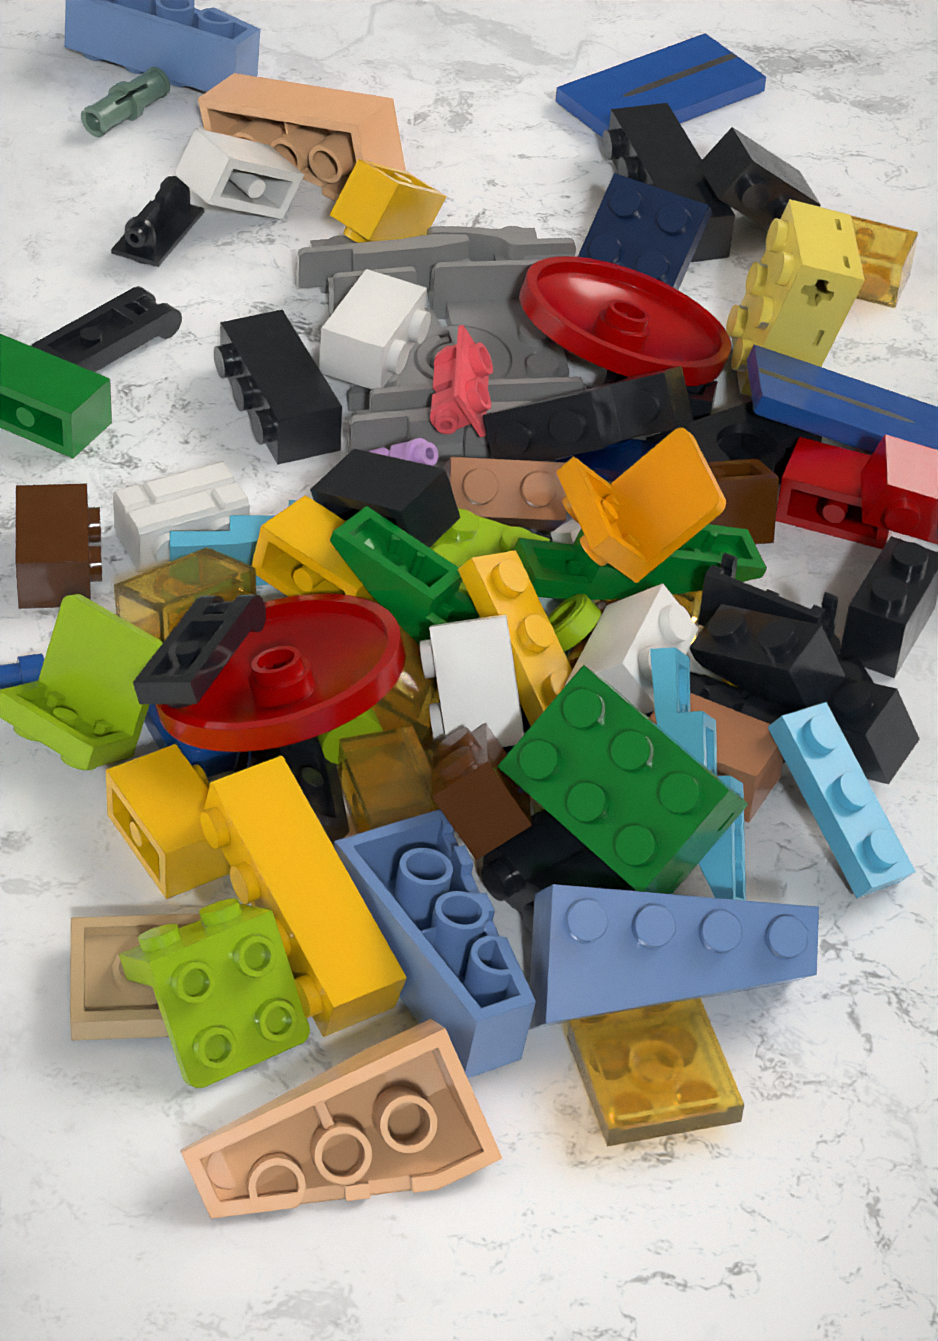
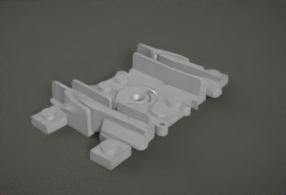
M432 226L427 229V235L404 239L357 243L347 236H333L329 239L310 240V247L299 249L297 253L298 289L319 287L321 293L329 292V317L366 269L427 288L430 309L425 308V311L431 313L429 330L424 341L421 344L415 343L410 349L402 372L400 374L393 373L383 388L371 390L349 383L351 390L348 394V411H355V415L349 420L348 454L353 449L370 451L383 447L390 450L391 445L422 438L427 442L433 443L437 448L438 460L434 464L435 467L442 468L450 457L492 459L487 432L486 436L480 438L472 424L457 429L452 434H442L437 431L430 421L432 394L436 393L433 389L434 357L444 347L457 344L458 326L464 325L475 344L481 342L486 347L492 360L493 373L488 378L491 409L487 410V413L587 389L581 377H569V367L565 354L566 349L550 339L532 323L522 309L519 298L520 290L529 268L535 262L545 258L557 256L575 257L576 246L572 238L537 239L535 228H522L518 226H506L501 229ZM438 319H446L447 326L441 327ZM616 443L604 449L544 462L566 463L574 456L594 471L590 453L612 452L616 447Z

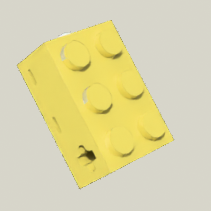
M789 199L781 219L775 218L770 224L766 237V251L760 263L754 262L750 267L746 279L745 296L740 305L735 304L731 308L726 324V331L728 336L731 337L733 345L731 367L737 371L740 394L752 396L746 360L754 344L822 367L865 281L851 215Z

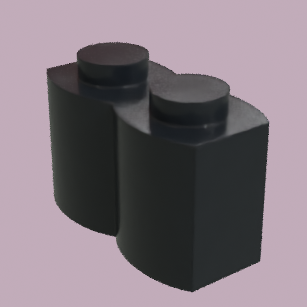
M545 809L531 816L532 826L483 856L481 877L487 891L496 900H505L512 908L522 912L524 922L532 935L535 894L553 884L629 891V884Z

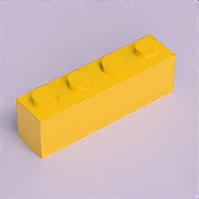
M279 756L210 782L204 810L200 813V822L205 838L213 849L221 848L231 867V883L239 900L245 905L250 903L252 906L273 911L305 1018L312 1017L321 1035L326 1037L395 1008L407 977L284 757Z

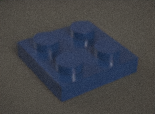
M614 173L578 257L591 258L624 266L651 276L679 290L712 211L707 204Z

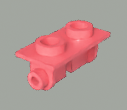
M464 325L458 326L457 344L444 347L434 357L433 389L436 393L432 394L430 421L437 431L442 434H452L457 429L472 424L481 438L486 436L483 415L487 413V410L491 409L488 378L493 373V364L486 347L481 342L475 344Z

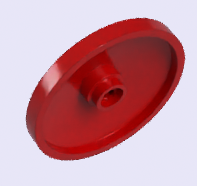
M557 256L545 258L535 262L529 268L520 290L519 298L522 309L532 323L545 335L575 355L627 377L682 366L686 386L703 385L714 381L720 376L731 352V340L727 331L707 309L670 285L624 266L583 257Z
M307 594L264 602L266 621L263 629L260 632L248 633L198 704H192L183 708H172L167 704H155L160 722L171 736L185 744L201 749L224 752H246L277 748L311 739L336 729L373 707L393 688L400 678L405 666L406 653L400 628L395 617L386 608L373 601L343 594Z

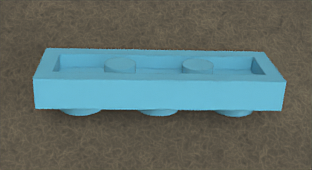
M826 702L783 715L767 727L856 898L900 883L916 872Z

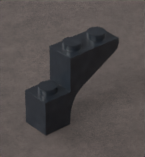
M682 366L636 375L609 384L497 410L483 415L492 459L547 461L600 450L622 440L674 430L694 421Z
M721 604L689 647L694 659L702 667L743 690L783 705L785 708L799 711L826 702L868 780L889 785L920 740L898 689L845 677L822 625Z

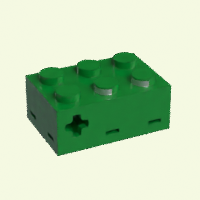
M584 664L497 766L639 892L673 894L749 805L613 686Z

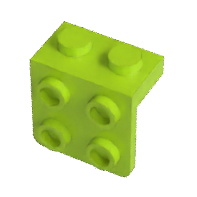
M81 594L66 596L60 605L38 681L1 689L0 718L13 725L14 732L19 736L31 741L41 742L59 753L61 760L65 764L79 770H94L99 766L131 758L134 756L150 705L139 704L133 681L162 645V642Z
M237 898L221 900L202 908L199 911L201 920L182 928H178L177 924H166L150 929L138 936L139 946L118 954L127 980L153 987L182 1078L187 1085L195 1088L207 1087L304 1043L310 1034V1026L301 1006L294 983V976L273 911L240 904Z

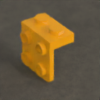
M685 428L675 429L611 484L574 456L556 471L566 493V496L562 498V503L570 516L580 524L584 533L580 538V543L585 552L598 565L603 567L609 563L635 583L639 582L719 516L726 507V499L694 436Z

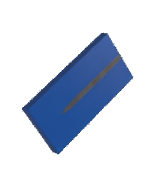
M704 33L558 86L555 102L603 138L604 131L609 130L611 109L668 103L679 123H683L764 92L766 76Z
M755 344L753 345L746 362L756 415L870 453L875 451L885 434L938 450L937 406Z

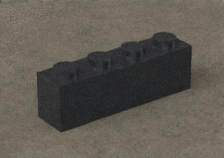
M660 103L611 109L609 130L604 131L602 142L605 157L607 160L613 161L618 174L709 205L712 214L691 262L729 258L735 214L730 206L720 201L698 166L702 160L669 104Z

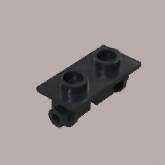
M168 176L161 182L160 190L156 193L155 199L153 201L150 200L137 216L128 220L125 225L124 235L112 247L111 253L133 259L141 264L159 267L203 215L204 208L190 204V188L177 176Z

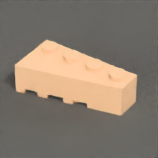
M233 73L197 98L204 130L272 146L305 174L304 180L322 187V195L337 201L358 159L406 171L393 98Z

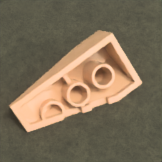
M433 1019L422 1022L363 1050L180 1150L211 1219L297 1208L300 1204L339 1199L353 1201L369 1199L371 1195L410 1190L413 1193L438 1190L503 1159L446 1028Z

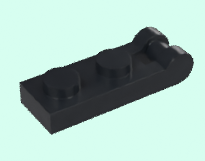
M137 286L36 341L31 346L96 372L157 336L163 339L172 337L180 328L182 314L168 303H156V298L152 293Z
M239 595L234 601L225 602L221 596H199L133 681L139 704H167L172 708H183L192 704H198L248 633L260 632L263 629L266 621V607L263 598L260 595Z

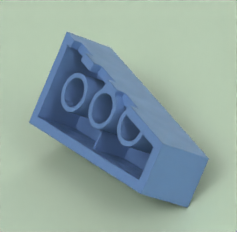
M66 0L64 47L81 52L90 60H106L125 66L127 71L136 74H143L150 67H157L167 75L171 85L192 87L207 92L233 73L257 77L260 28L214 7L199 10L194 7L195 0Z
M439 809L334 841V848L407 977L399 997L417 1021L422 1023L433 1019L446 1028L467 1078L521 1060L536 1001L507 937H502L498 934L493 922L495 910L487 892L480 893L471 874L473 862L465 845H458L453 834L454 828L443 812Z
M553 884L536 893L534 897L530 990L536 1003L529 1030L627 1011L787 984L817 975L819 907Z

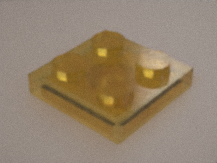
M701 998L569 1021L567 1040L607 1147L742 1121L745 1104Z

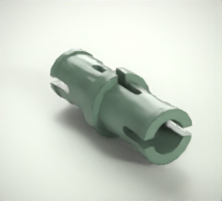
M150 67L146 72L130 82L120 81L109 89L106 97L84 108L81 112L83 126L91 135L101 137L105 132L126 119L133 121L140 117L146 106L159 98H163L170 92V82L167 75L160 68Z

